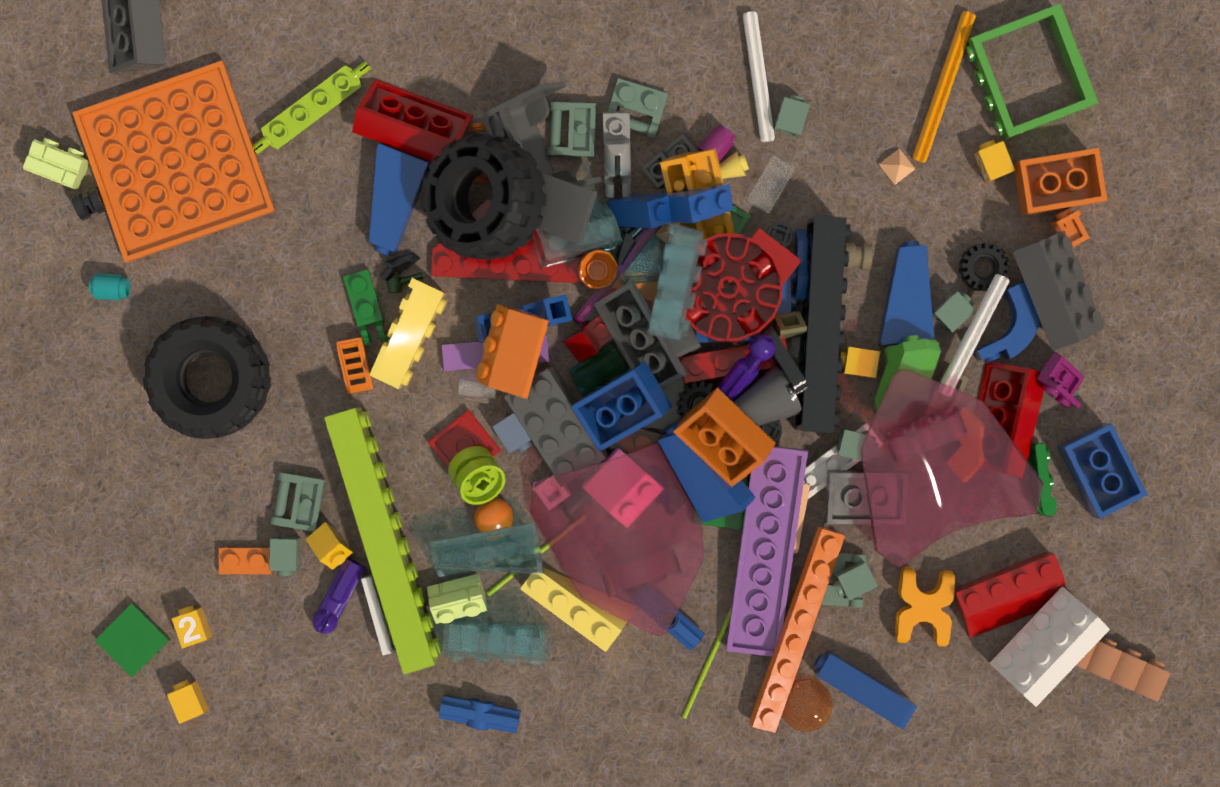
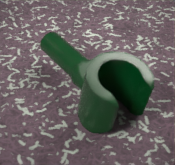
M422 273L402 278H391L387 283L388 293H401L402 284L410 283L412 278L416 280L423 279Z

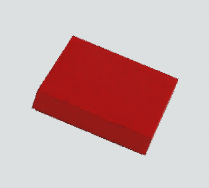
M469 409L428 441V444L447 467H449L451 460L456 454L468 447H484L493 456L501 451L500 447Z

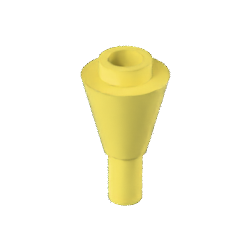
M737 151L719 164L723 179L746 176L745 171L749 169L744 154L739 156Z

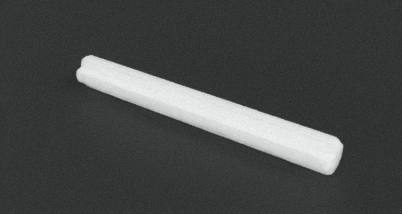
M750 11L743 14L759 135L761 142H771L775 139L758 15L757 12Z
M1000 274L994 276L937 388L940 393L950 396L954 391L1009 283V279Z

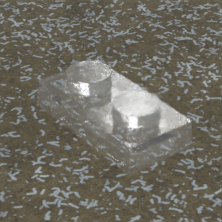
M773 155L746 202L769 214L796 168Z

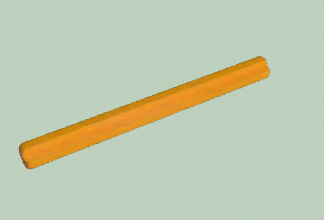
M963 11L961 13L912 159L917 162L925 163L929 156L976 15L972 12Z

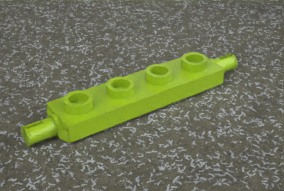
M364 60L353 70L346 65L263 126L261 130L264 137L253 144V149L261 144L263 145L255 152L259 155L260 152L270 145L278 150L362 87L359 78L372 70L370 66H367L360 71L367 65V62Z

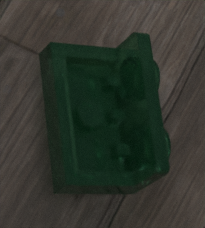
M612 343L596 355L568 369V372L581 395L585 396L613 378L618 377L627 371L628 368Z

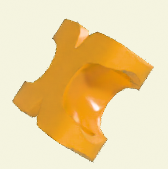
M909 566L901 568L898 594L908 605L899 608L896 612L894 637L897 643L908 642L913 627L918 622L926 621L933 626L934 642L940 647H946L949 644L952 620L941 609L950 605L954 600L955 575L952 570L941 571L936 587L929 592H921L917 588L915 571Z

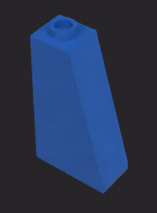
M378 144L376 151L369 243L375 245L374 251L389 256L390 251L396 254L398 252L420 195L424 177L428 174V166L430 164L381 144Z
M919 241L903 242V247L896 249L878 336V345L899 344L904 342L906 337L913 335L920 336V339H934L927 245L919 246Z
M679 422L668 426L665 429L666 433L658 442L702 522L744 511L755 499V496L743 481L740 480L731 487L673 432Z
M828 650L825 655L821 653L814 664V668H816L814 673L817 677L903 730L917 708L907 696Z

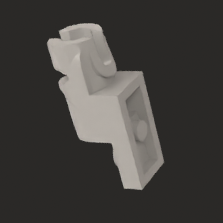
M629 111L603 112L605 196L614 198V177L619 175L622 179L623 198L631 196Z

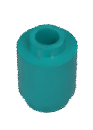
M96 273L94 278L89 280V293L93 294L95 300L121 301L122 298L129 297L130 279L129 277H123L122 274Z

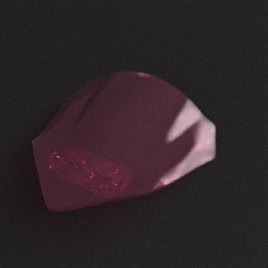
M907 369L899 370L894 374L861 448L876 552L896 567H900L912 560L932 543L960 529L994 519L1021 517L1038 512L1044 483L983 401Z
M659 442L596 465L535 481L533 483L530 514L580 596L650 634L660 636L666 633L704 559L702 520Z

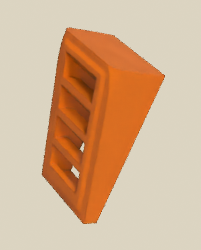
M363 338L336 342L347 394L374 389ZM358 347V352L345 354V349ZM361 358V362L347 364V359ZM363 367L364 372L349 374V370ZM365 378L366 383L351 384V380Z

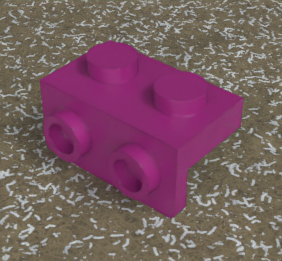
M1054 352L1051 358L1044 364L1037 380L1044 385L1043 391L1055 397L1054 400L1066 408L1072 405L1078 409L1082 405L1073 397V394L1085 376L1063 356Z

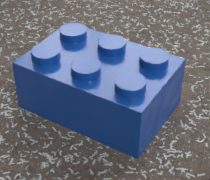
M645 361L582 397L571 406L599 452L662 417L673 407Z
M1102 423L1057 446L1092 517L1101 519L1147 496L1145 488L1112 423Z

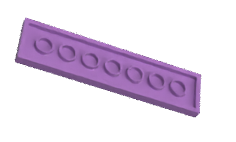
M774 446L765 462L750 473L748 488L754 494L755 499L748 505L744 513L726 651L772 656L784 624L808 450Z

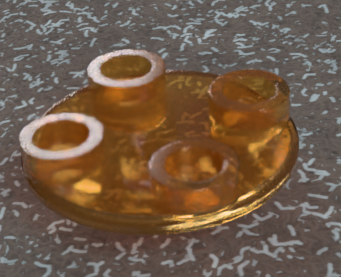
M796 680L791 687L782 716L789 726L798 731H815L825 725L831 716L833 709L831 695L825 686L815 680Z

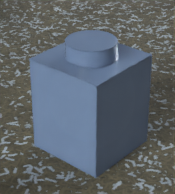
M514 413L492 427L509 454L516 449L520 454L532 446L531 438Z

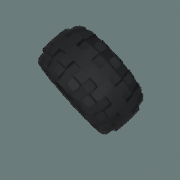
M469 134L464 135L458 141L453 140L441 149V156L433 158L428 166L431 169L428 177H424L422 188H425L424 198L421 199L422 210L428 215L425 221L432 234H437L436 238L447 250L456 252V255L471 259L494 260L514 254L518 247H524L531 240L533 230L538 229L543 220V216L540 215L542 206H546L547 195L542 190L545 181L541 170L536 168V160L529 151L522 149L520 144L496 135ZM485 172L492 186V201L486 214L476 221L469 209L468 193L473 181L481 173Z
M211 316L192 317L179 321L170 326L166 332L159 335L153 343L154 346L151 352L147 354L144 363L146 368L143 385L149 398L148 403L153 412H156L166 426L182 435L192 438L211 439L233 434L251 423L267 401L266 397L271 384L270 364L267 355L255 336L233 321ZM208 352L224 357L232 371V384L229 392L221 400L212 403L196 399L189 391L186 382V373L190 362L196 356Z

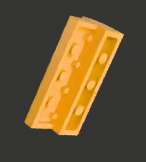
M716 148L694 153L687 152L660 162L667 193L724 184ZM730 211L696 223L674 222L682 257L699 241L716 234H735Z

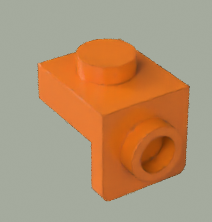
M1067 208L1055 215L1056 220L1049 224L1055 234L1065 230L1067 237L1072 242L1073 248L1090 237L1079 218L1081 215L1080 211H1070Z

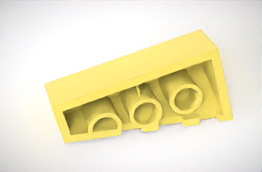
M414 278L411 279L408 286L413 290L411 294H407L403 298L399 306V313L401 315L399 319L396 318L392 323L387 336L389 341L388 343L384 342L370 373V376L397 389H401L402 385L407 386L414 373L410 371L414 361H420L425 350L421 345L425 337L430 339L436 327V324L432 322L437 313L442 314L447 304V300L444 299L445 293Z
M536 565L520 588L605 652L620 634L637 607L632 603L618 599L615 596L601 592L539 565Z

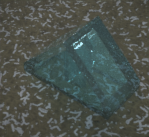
M655 234L623 273L620 283L626 285L631 281H634L635 284L661 281L664 275L659 237Z

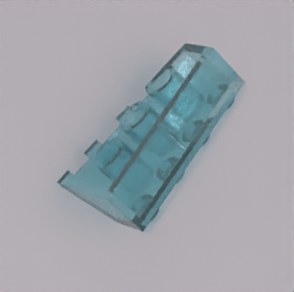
M670 223L668 230L670 237L664 250V266L659 275L658 294L655 297L648 334L681 341L682 336H688L691 321L686 320L687 311L694 308L696 294L691 292L693 283H699L702 267L697 266L699 255L705 256L708 240L703 239L704 234L701 231Z
M535 523L430 542L433 566L439 577L469 571L544 574L540 538Z
M465 621L444 623L442 656H449V660L463 661L464 657H475L477 662H490L491 658H501L502 663H517V659L528 660V664L542 665L543 661L549 660L551 626Z

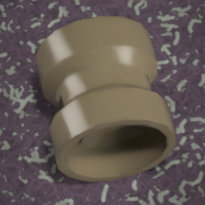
M845 242V251H849L848 267H844V269L859 267L861 270H870L872 244L863 243L861 246H855L854 243Z

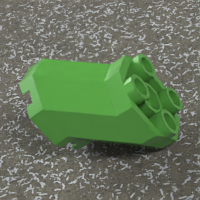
M918 335L908 336L904 339V342L884 349L886 368L873 406L876 418L892 420L896 419L895 414L903 413L904 418L911 417L926 410L928 407L929 398L927 392L941 353L939 342L934 339H920Z

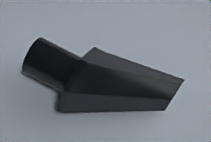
M631 227L628 231L622 230L616 258L622 265L637 244L634 239L644 231L642 228Z
M410 253L387 260L385 263L388 266L380 276L388 282L396 272L400 275L401 272L420 258Z

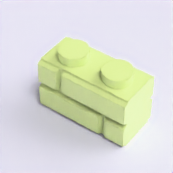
M44 138L43 142L34 139L23 169L79 191L90 163L83 158L84 153L70 147L67 152L58 149L59 143Z
M479 574L427 587L429 606L436 624L450 623L454 619L466 616L474 617L481 612L487 611L485 592Z

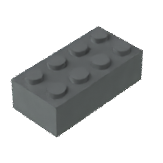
M1065 230L1013 251L1052 351L1078 343L1104 329L1101 314L1096 310L1092 300V292L1086 285L1082 275V267L1075 258L1072 242L1067 237Z
M554 366L533 378L528 399L512 394L504 397L561 486H564L610 455L607 448L600 452L596 448L571 408L577 401Z

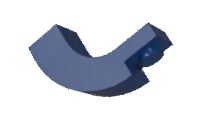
M1024 281L1005 289L1004 295L1012 314L1010 326L1002 337L974 350L977 360L985 359L986 363L1001 357L999 353L1001 351L1005 359H1010L1022 352L1034 338L1040 319Z
M566 294L515 307L549 320L547 327L572 321ZM492 313L473 317L480 343H483L489 335Z

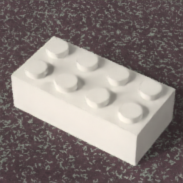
M1062 586L989 664L1037 707L1110 629L1096 614Z

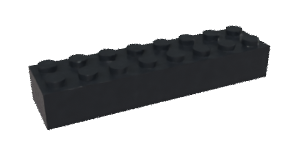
M813 216L807 220L809 281L806 299L802 301V318L807 325V331L800 336L799 370L805 378L808 388L797 394L802 409L795 418V430L834 433V427L839 426V411H835L836 401H840L841 385H837V374L842 373L843 366L842 358L838 357L839 347H843L844 331H840L841 320H845L846 306L842 304V294L847 292V278H843L844 267H848L849 251H845V240L850 239L851 227L850 224H846L847 217Z

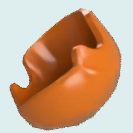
M594 249L586 252L580 258L578 275L587 287L601 290L609 287L616 279L618 264L610 252Z
M498 497L487 503L479 504L473 515L474 527L485 537H501L512 526L514 521L513 509L507 501Z

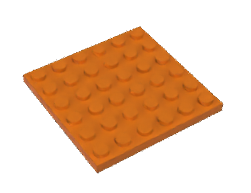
M224 61L201 67L72 112L124 263L144 258L276 212Z

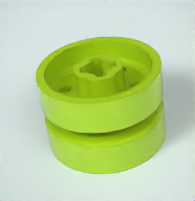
M468 447L456 454L449 464V478L462 499L469 504L479 505L491 501L502 491L505 485L503 470L491 452L484 447Z

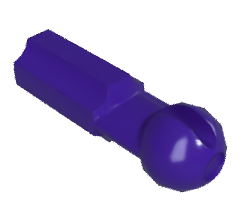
M768 335L755 336L750 341L749 354L738 359L718 385V389L732 402L747 389L757 376L760 362L766 361L774 355L775 342Z
M346 558L341 564L320 607L312 617V625L317 632L328 634L335 630L338 620L366 568L365 566L350 558Z

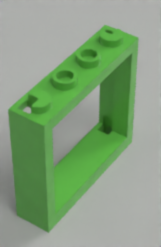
M1061 3L974 36L967 42V47H965L968 53L967 58L970 62L974 61L977 69L974 72L976 82L980 87H984L987 95L984 96L985 105L988 111H993L996 119L993 122L994 128L997 129L999 136L1002 135L1003 140L1087 109L1098 103ZM1048 19L1079 102L1013 127L982 43Z

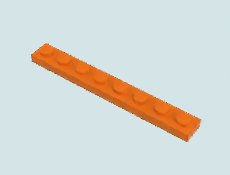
M819 526L817 528L749 724L754 728L776 733L845 535L840 532Z

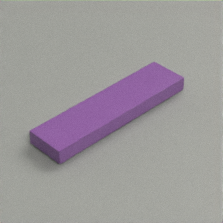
M547 335L544 337L537 363L549 362ZM484 342L442 345L444 371L477 368L483 357Z

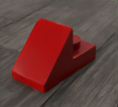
M599 314L563 340V343L577 361L581 362L599 353V348L613 339Z

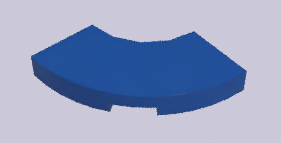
M795 229L794 255L802 260L795 269V283H793L795 300H805L807 296L809 240L805 229Z

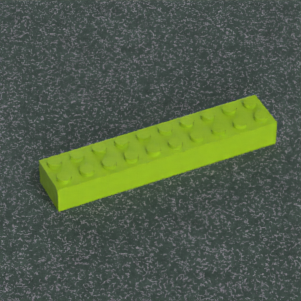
M362 407L324 417L403 675L434 666L439 659V653H442L438 638L433 639L431 633L434 623L430 612L425 613L423 607L426 597L423 588H418L415 581L418 577V571L415 563H410L407 555L411 552L407 537L402 538L400 527H403L400 513H394L392 502H395L394 493L391 486L386 487L384 477H387V470L384 462L378 461L376 452L380 451L379 444L375 436L371 437L368 428L372 426L368 411L364 412Z

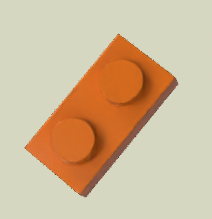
M220 547L219 574H273V571H269L270 547Z

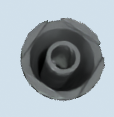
M777 366L770 368L733 402L757 426L795 416L802 411L795 392H791L788 386L789 381Z

